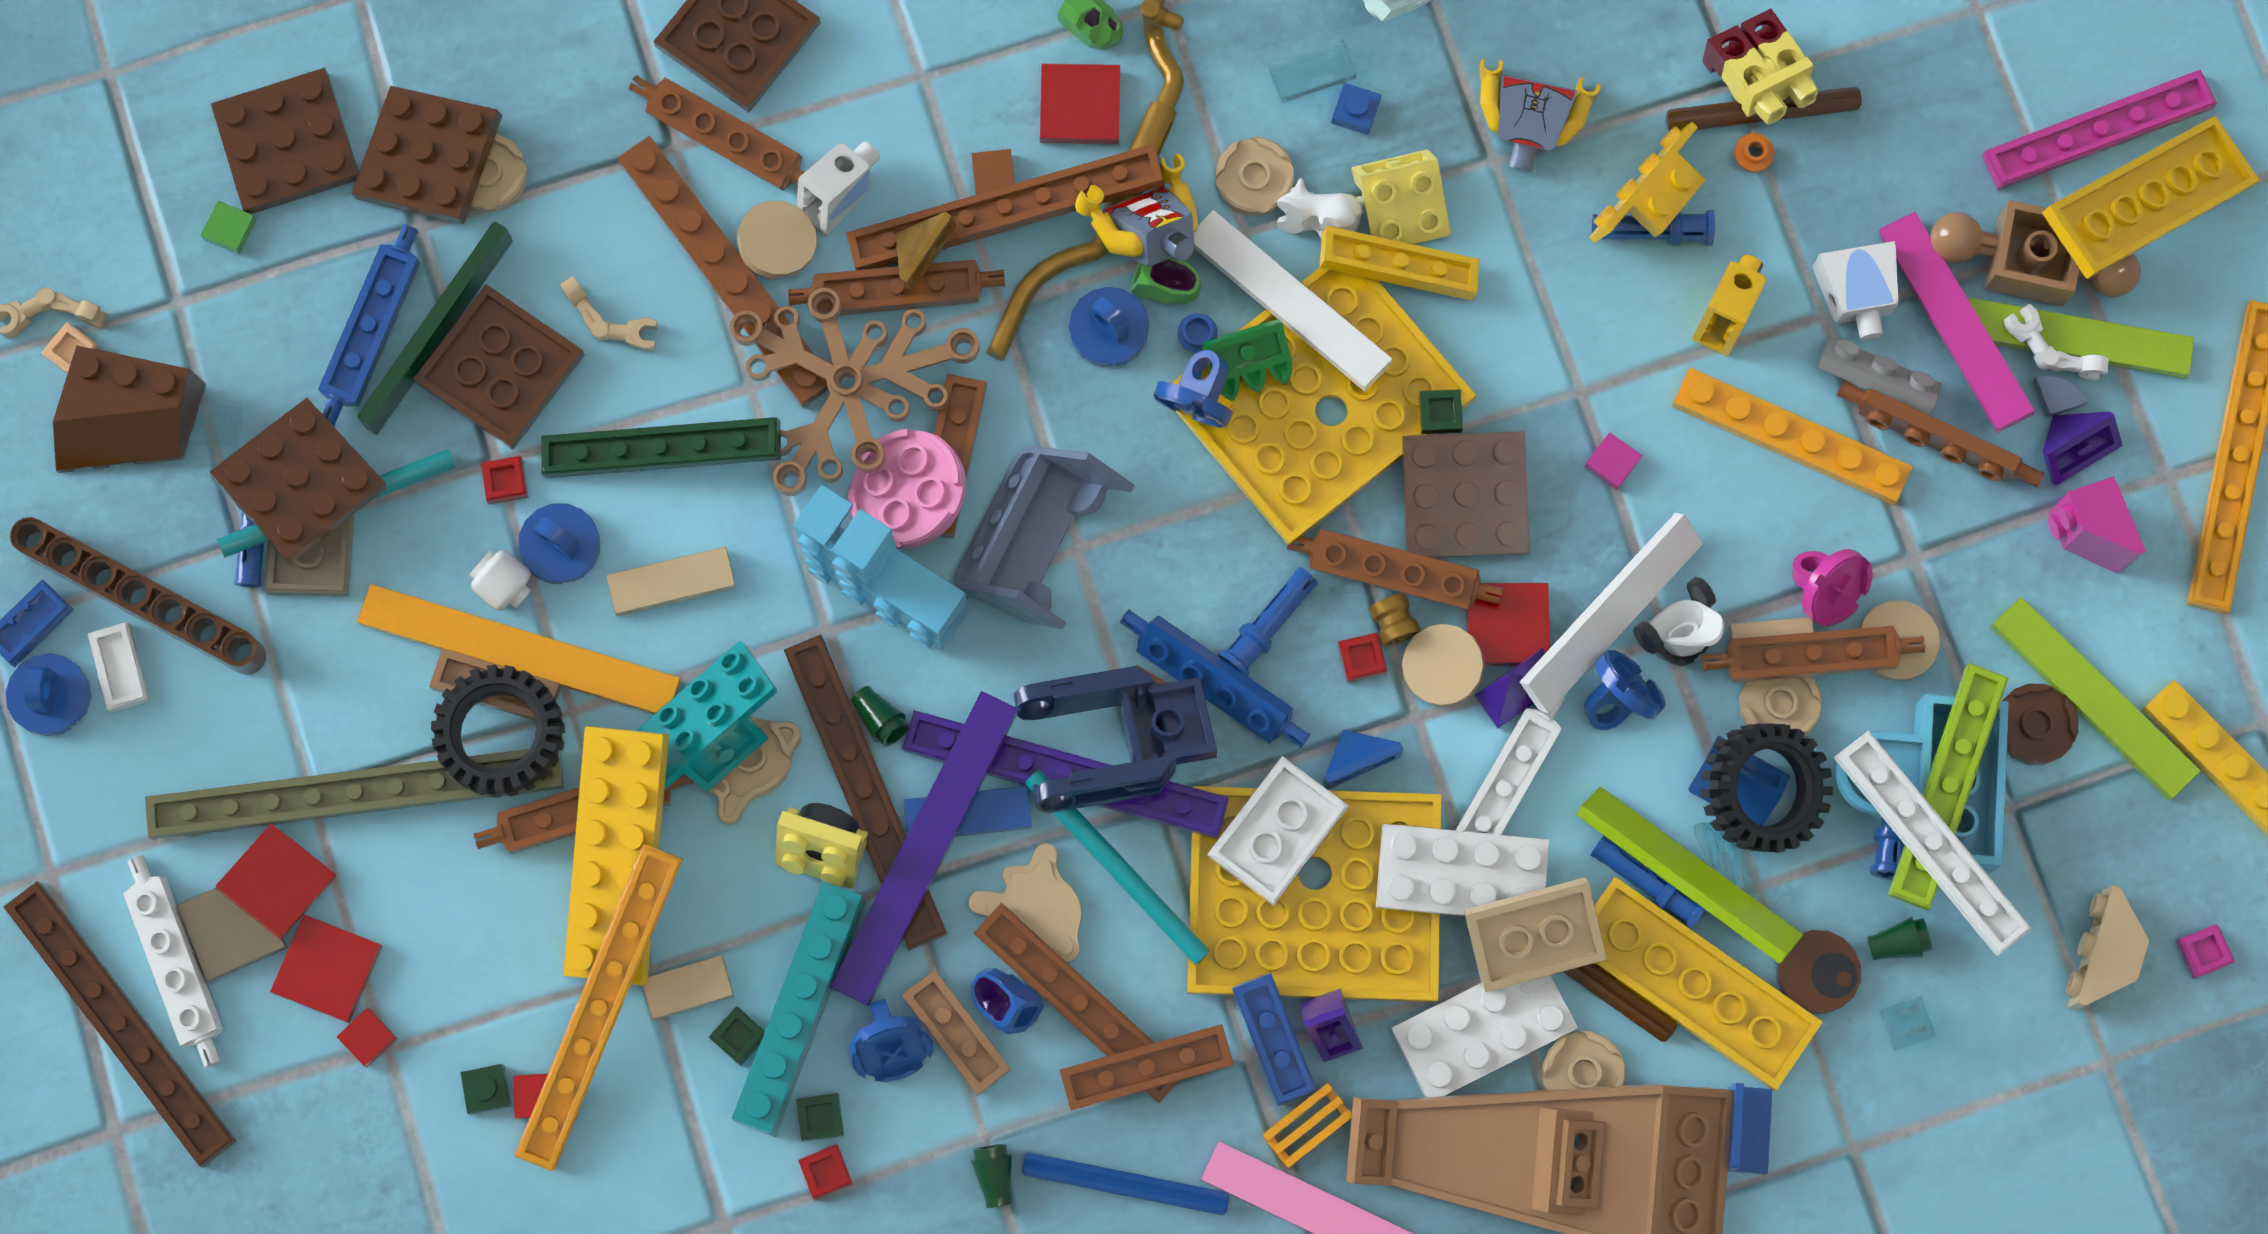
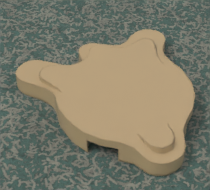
M749 716L764 730L769 739L708 791L718 797V816L724 824H737L750 802L770 794L784 782L791 768L794 750L801 741V733L794 723L788 721L777 723Z
M1043 843L1036 847L1032 859L1027 865L1005 868L1002 877L1007 888L1004 892L976 891L970 896L968 904L974 914L988 918L1002 902L1067 963L1074 961L1080 953L1078 933L1081 923V906L1079 898L1072 887L1062 879L1058 872L1057 851L1053 845Z

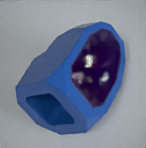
M997 968L978 972L971 985V995L976 1008L996 1028L1007 1035L1025 1032L1037 1021L1044 1008L1036 991L1027 988L1013 974L1007 975Z

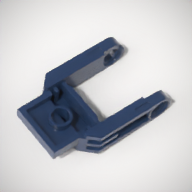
M1136 666L1028 684L1019 688L1013 695L1017 716L1023 720H1039L1115 706L1121 707V719L1131 762L1072 772L1070 777L1046 781L1038 786L1035 784L1033 786L1036 807L1041 812L1054 813L1160 794L1174 775L1176 765L1217 758V747L1200 677L1158 684L1153 681L1150 674Z

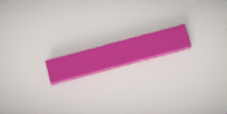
M2200 69L1984 151L1982 157L1997 190H2001L2214 109L2217 102Z
M1914 211L1879 229V235L1884 243L1895 242L1896 262L1996 432L1999 433L2034 415L2035 410L1945 260L1934 251L1930 235L1916 212Z

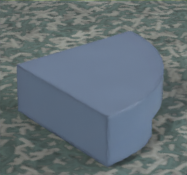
M2046 375L2036 377L2033 380L2047 418L2083 407L2088 403L2082 391L2064 378Z

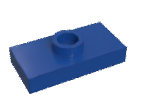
M43 579L0 620V655L14 668L74 610Z

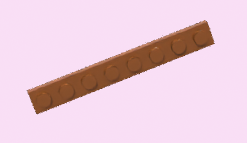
M650 135L617 157L619 164L734 316L744 310L753 311L760 317L764 329L783 338L782 331L777 328L774 321L775 312L779 307L750 268L743 262L741 256ZM785 315L780 318L781 324H791ZM752 325L743 327L748 336L755 332V327ZM801 338L804 350L813 354V352ZM755 344L762 355L773 354L770 350ZM798 365L775 371L802 408L829 390L827 380Z
M1154 144L846 232L855 269H876L898 263L896 233L943 212H947L953 217L957 227L941 250L1077 211L1075 204L1080 191H1083L1087 197V192L1091 185H1096L1103 191L1104 198L1102 203L1165 186Z

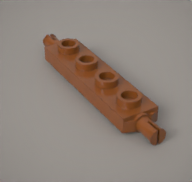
M638 75L632 79L635 83L645 88L642 89L632 82L629 85L630 91L648 100L645 112L782 191L791 183L798 185V178L805 173V171L800 169L802 156L799 153L666 77L656 86Z
M975 259L932 263L912 292L901 281L899 266L821 273L814 275L811 288L788 289L790 306L808 304V299L812 292L819 288H830L839 296L842 305L840 315L978 303L982 288L1005 287L1004 269L980 272ZM828 302L822 303L818 311L827 314L831 312L833 305Z
M1843 380L1836 396L1857 404L1859 408L1858 414L1865 417L1866 422L1871 426L1881 430L1892 429L1902 434L1903 439L1918 447L1929 446L1939 451L1941 457L1955 464L1966 463L1978 469V474L1988 480H2002L2006 482L2009 478H2018L2037 488L2044 476L2043 471L2024 464L2022 457L1876 390H1863Z
M1320 529L1314 539L1301 536L1294 541L1302 543L1304 546L1294 543L1287 544V550L1310 555L1311 569L1464 609H1470L1476 599L1500 605L1501 597L1489 595L1486 592L1502 596L1504 588L1480 583L1479 569L1325 529Z
M1894 626L1730 639L1727 642L1725 653L1702 654L1701 663H1703V672L1727 669L1732 683L1896 669L1899 666L1901 654L1925 653V644H1923L1925 640L1923 636L1899 638Z
M685 773L664 790L663 807L670 805V790L694 784V781ZM580 787L498 812L497 827L473 833L478 850L502 842L505 848L513 854L575 835Z

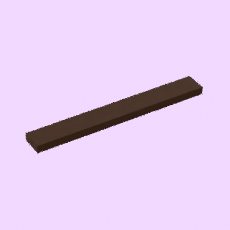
M820 634L784 649V653L853 818L858 823L859 830L868 832L866 849L882 885L906 839V834L824 639ZM929 889L904 936L909 951L948 935Z
M36 881L6 904L4 909L199 1167L204 1168L237 1142L42 883Z

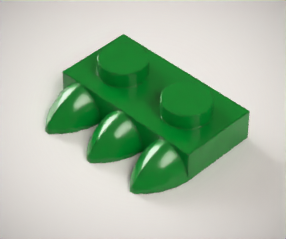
M1279 319L1202 342L1203 350L1213 351L1224 358L1228 365L1227 379L1221 394L1230 401H1234L1238 394L1239 376H1242L1247 386L1257 393L1261 392L1265 384L1266 368H1268L1271 375L1278 382L1284 385L1290 379L1292 359L1283 325ZM1211 363V364H1208V368H1209L1210 373H1211L1212 368H1213L1212 363Z

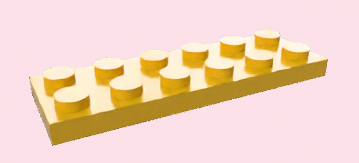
M2213 116L2053 203L2041 213L2086 279H2089L2248 190L2258 183L2260 179L2218 118Z
M585 726L563 976L588 979L643 844L646 843L656 848L660 846L669 734ZM651 938L632 984L644 985L648 983Z
M1614 877L1594 905L1607 960L1593 964L1676 1021L1678 1025L1766 1087L1776 1091L1823 1021L1617 877Z

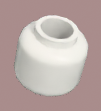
M490 550L469 574L473 578L471 582L472 591L495 610H503L509 603L517 608L531 592V589L526 585L531 577L530 570L506 550H500L497 553H493Z

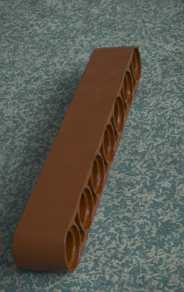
M33 517L22 518L12 526L10 541L13 547L34 563L238 673L245 675L254 674L264 666L266 661L264 646L249 632ZM35 532H41L39 543L27 548L26 542L29 536ZM75 550V560L68 566H61V560L65 553ZM105 569H111L110 579L103 585H96L97 575ZM139 588H146L145 598L137 604H131L130 598L132 593ZM173 607H181L180 617L172 623H166L165 616L167 612ZM215 625L217 631L212 640L201 642L200 635L204 628ZM244 644H251L252 651L250 656L243 661H236L235 654L237 649Z

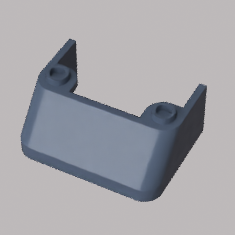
M1038 446L1023 448L1012 460L956 570L954 577L955 585L967 594L1025 622L1063 629L1066 622L1049 611L1052 605V593L1041 581L1074 516H1086L1099 510L1105 501V494L1108 489L1132 492L1135 485L1087 452Z

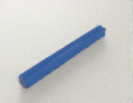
M1030 1152L1026 1153L1022 1167V1173L1025 1176L1218 1215H1224L1227 1212L1229 1194L1224 1191Z

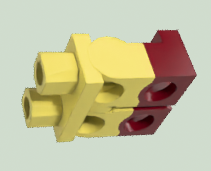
M1772 8L1742 22L1740 28L1736 25L1707 39L1702 63L1711 73L1716 71L1727 84L1734 99L1742 104L1741 109L1747 117L1757 113L1766 124L1770 125L1780 120L1786 113L1787 106L1782 100L1791 97L1798 108H1804L1816 101L1818 89L1811 78L1814 65L1808 57L1804 56ZM1762 25V29L1755 32V29ZM1729 42L1728 46L1722 48L1724 43Z

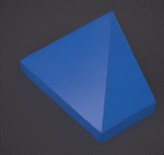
M1343 730L1323 784L1327 790L1400 758L1404 749L1400 742Z

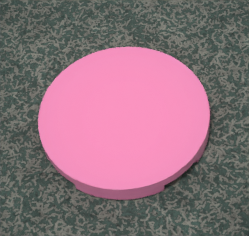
M909 429L893 431L877 439L885 452L883 466L874 473H864L856 468L851 489H848V501L853 504L850 510L853 518L859 509L863 510L892 529L896 549H911L935 540L951 526L963 505L966 492V476L958 454L939 436ZM866 452L862 456V461L866 464H871L876 460L877 455L874 452Z

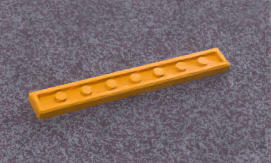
M2250 300L2245 308L2186 603L2189 606L2222 614H2228L2231 610L2268 423V304L2255 300Z
M373 584L369 586L357 623L361 626L440 650L442 648L504 667L505 665L513 666L517 671L522 672L524 670L531 675L557 682L562 687L651 714L657 713L677 695L682 681L680 677Z
M643 844L518 1145L515 1157L554 1172L683 858L649 844Z

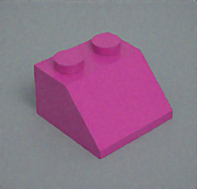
M2114 476L2069 491L2048 512L2050 515L2048 517L2050 532L2056 540L2060 539L2063 549L2115 573L2124 571L2146 552Z

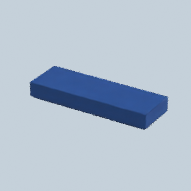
M1027 785L978 791L955 837L1032 828ZM927 797L904 799L908 833Z
M1269 972L1233 986L1232 990L1277 1105L1279 1106L1317 1091L1272 973Z

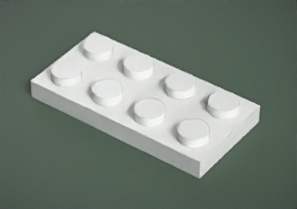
M1383 824L1376 908L1465 917V909L1546 888L1549 839Z
M1551 975L1489 992H1485L1482 983L1392 1027L1390 1031L1424 1097L1447 1096L1577 1030L1578 1027Z

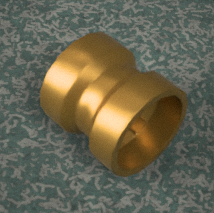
M1405 593L1384 598L1368 608L1372 621L1379 624L1381 629L1379 637L1384 647L1409 640L1421 631L1417 619L1410 616L1408 611L1410 603Z

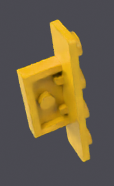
M1693 122L1681 130L1677 126L1672 128L1659 143L1663 147L1660 153L1657 155L1653 152L1638 167L1637 170L1642 173L1636 181L1633 178L1630 179L1617 192L1616 197L1620 201L1615 207L1607 206L1596 217L1594 223L1598 227L1589 236L1594 243L1609 234L1627 212L1654 237H1657L1663 233L1706 179L1678 153L1698 128Z

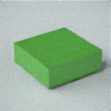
M217 201L200 236L205 241L240 255L257 219L252 214Z

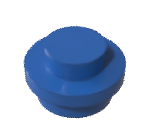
M1195 313L1188 315L1181 321L1177 335L1179 343L1185 350L1197 353L1203 350L1202 342L1217 338L1218 330L1215 322L1210 317Z

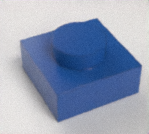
M1344 82L1331 123L1369 135L1382 94Z

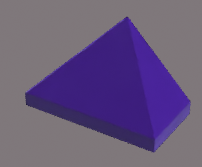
M2109 411L2055 415L2052 417L2043 448V455L2051 482L2054 485L2060 484L2123 446L2113 413Z
M1542 648L1474 694L1497 728L1534 704L1520 684V681L1544 656L1545 652Z

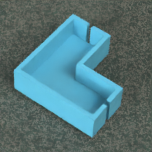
M821 484L793 524L798 538L797 543L801 547L800 552L804 555V562L809 566L807 571L825 584L832 580L844 588L841 593L855 604L862 606L865 601L877 609L875 615L891 627L895 628L898 623L911 631L909 637L920 646L929 650L933 645L942 651L969 612L966 593L896 549L892 529L863 510L859 509L845 530L842 529L840 525L852 509L853 504Z

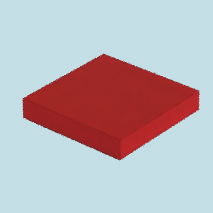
M1041 63L1040 143L1119 144L1120 65Z
M1484 583L1504 588L1502 596L1486 592L1489 595L1501 597L1500 605L1476 599L1470 609H1466L1467 633L1472 635L1478 642L1484 656L1485 666L1518 665L1541 648L1546 653L1550 649L1549 583Z
M271 823L216 884V890L278 939L282 940L334 881L336 874Z
M303 915L270 992L350 1023L383 946Z

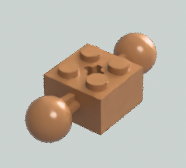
M2009 200L1998 215L1995 234L1982 231L1980 225L1973 217L1962 212H1952L1942 216L1936 221L1931 230V245L1934 251L1946 262L1963 263L1970 260L1976 254L1990 257L1984 290L2064 306L2075 293L2078 276L2086 278L2041 213L2046 209L2045 207ZM2132 254L2089 278L2090 284L2098 293L2104 296H2124L2131 292L2139 282L2141 275L2140 263L2137 257Z

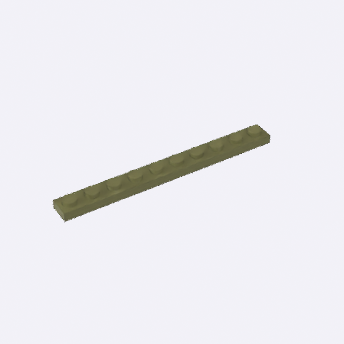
M530 749L468 757L481 766L503 768L522 759ZM561 750L557 754L559 761L556 767L551 765L547 770L549 776L544 781L539 778L534 782L535 788L529 791L525 788L518 791L519 794L564 788ZM439 760L146 796L145 802L148 837L155 840L267 826L271 823L275 825L491 798V796L485 793L482 796L474 793L469 788H464L446 771Z

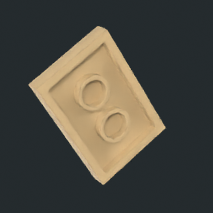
M1585 877L1464 910L1482 987L1485 992L1607 960L1589 882Z

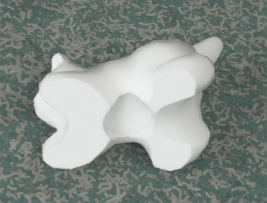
M1300 178L1295 187L1291 188L1286 195L1277 200L1278 207L1286 215L1277 219L1276 226L1290 234L1315 231L1320 239H1322V233L1326 226L1355 232L1360 224L1362 211L1365 209L1363 196L1354 197L1345 193L1314 194L1308 192L1304 179Z

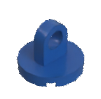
M1104 287L1092 290L1079 299L1071 312L1069 330L1072 345L1082 358L1094 365L1105 367V365L1120 366L1127 364L1140 354L1147 343L1149 321L1146 309L1137 297L1124 289Z
M1211 350L1199 351L1191 357L1178 385L1158 381L1153 397L1158 403L1174 412H1180L1182 409L1186 411V414H1192V420L1222 428L1228 426L1233 415V411L1217 402L1227 379L1228 365L1224 358ZM1212 363L1213 368L1210 375L1206 379L1201 380L1203 369Z
M553 503L537 509L525 520L519 533L518 551L524 565L537 579L550 584L574 582L583 578L595 566L600 554V535L593 519L581 508L568 503Z
M1608 650L1596 660V671L1603 682L1588 696L1584 704L1585 714L1589 723L1594 728L1599 730L1615 728L1633 711L1646 719H1655L1665 708L1666 701L1658 685L1651 679L1645 682L1642 679L1643 677L1639 675L1642 672L1640 666L1629 657L1616 650ZM1605 705H1615L1612 708V710H1610L1607 713H1597L1598 710Z
M51 653L36 655L21 663L10 676L5 691L7 709L14 721L30 733L42 736L59 735L72 729L70 727L75 725L78 720L81 721L87 713L91 700L90 682L81 668L67 657Z
M886 998L869 1003L874 1022L866 1025L855 1034L849 1045V1056L853 1069L859 1076L865 1079L866 1075L874 1076L875 1081L880 1082L900 1080L916 1073L923 1067L922 1061L927 1056L930 1059L933 1054V1039L929 1028L924 1022L914 1017H892Z

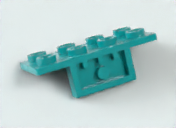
M742 641L737 642L636 730L669 734L665 789L685 773L704 791L708 792L769 739L764 730L749 716L777 693V688L747 645Z

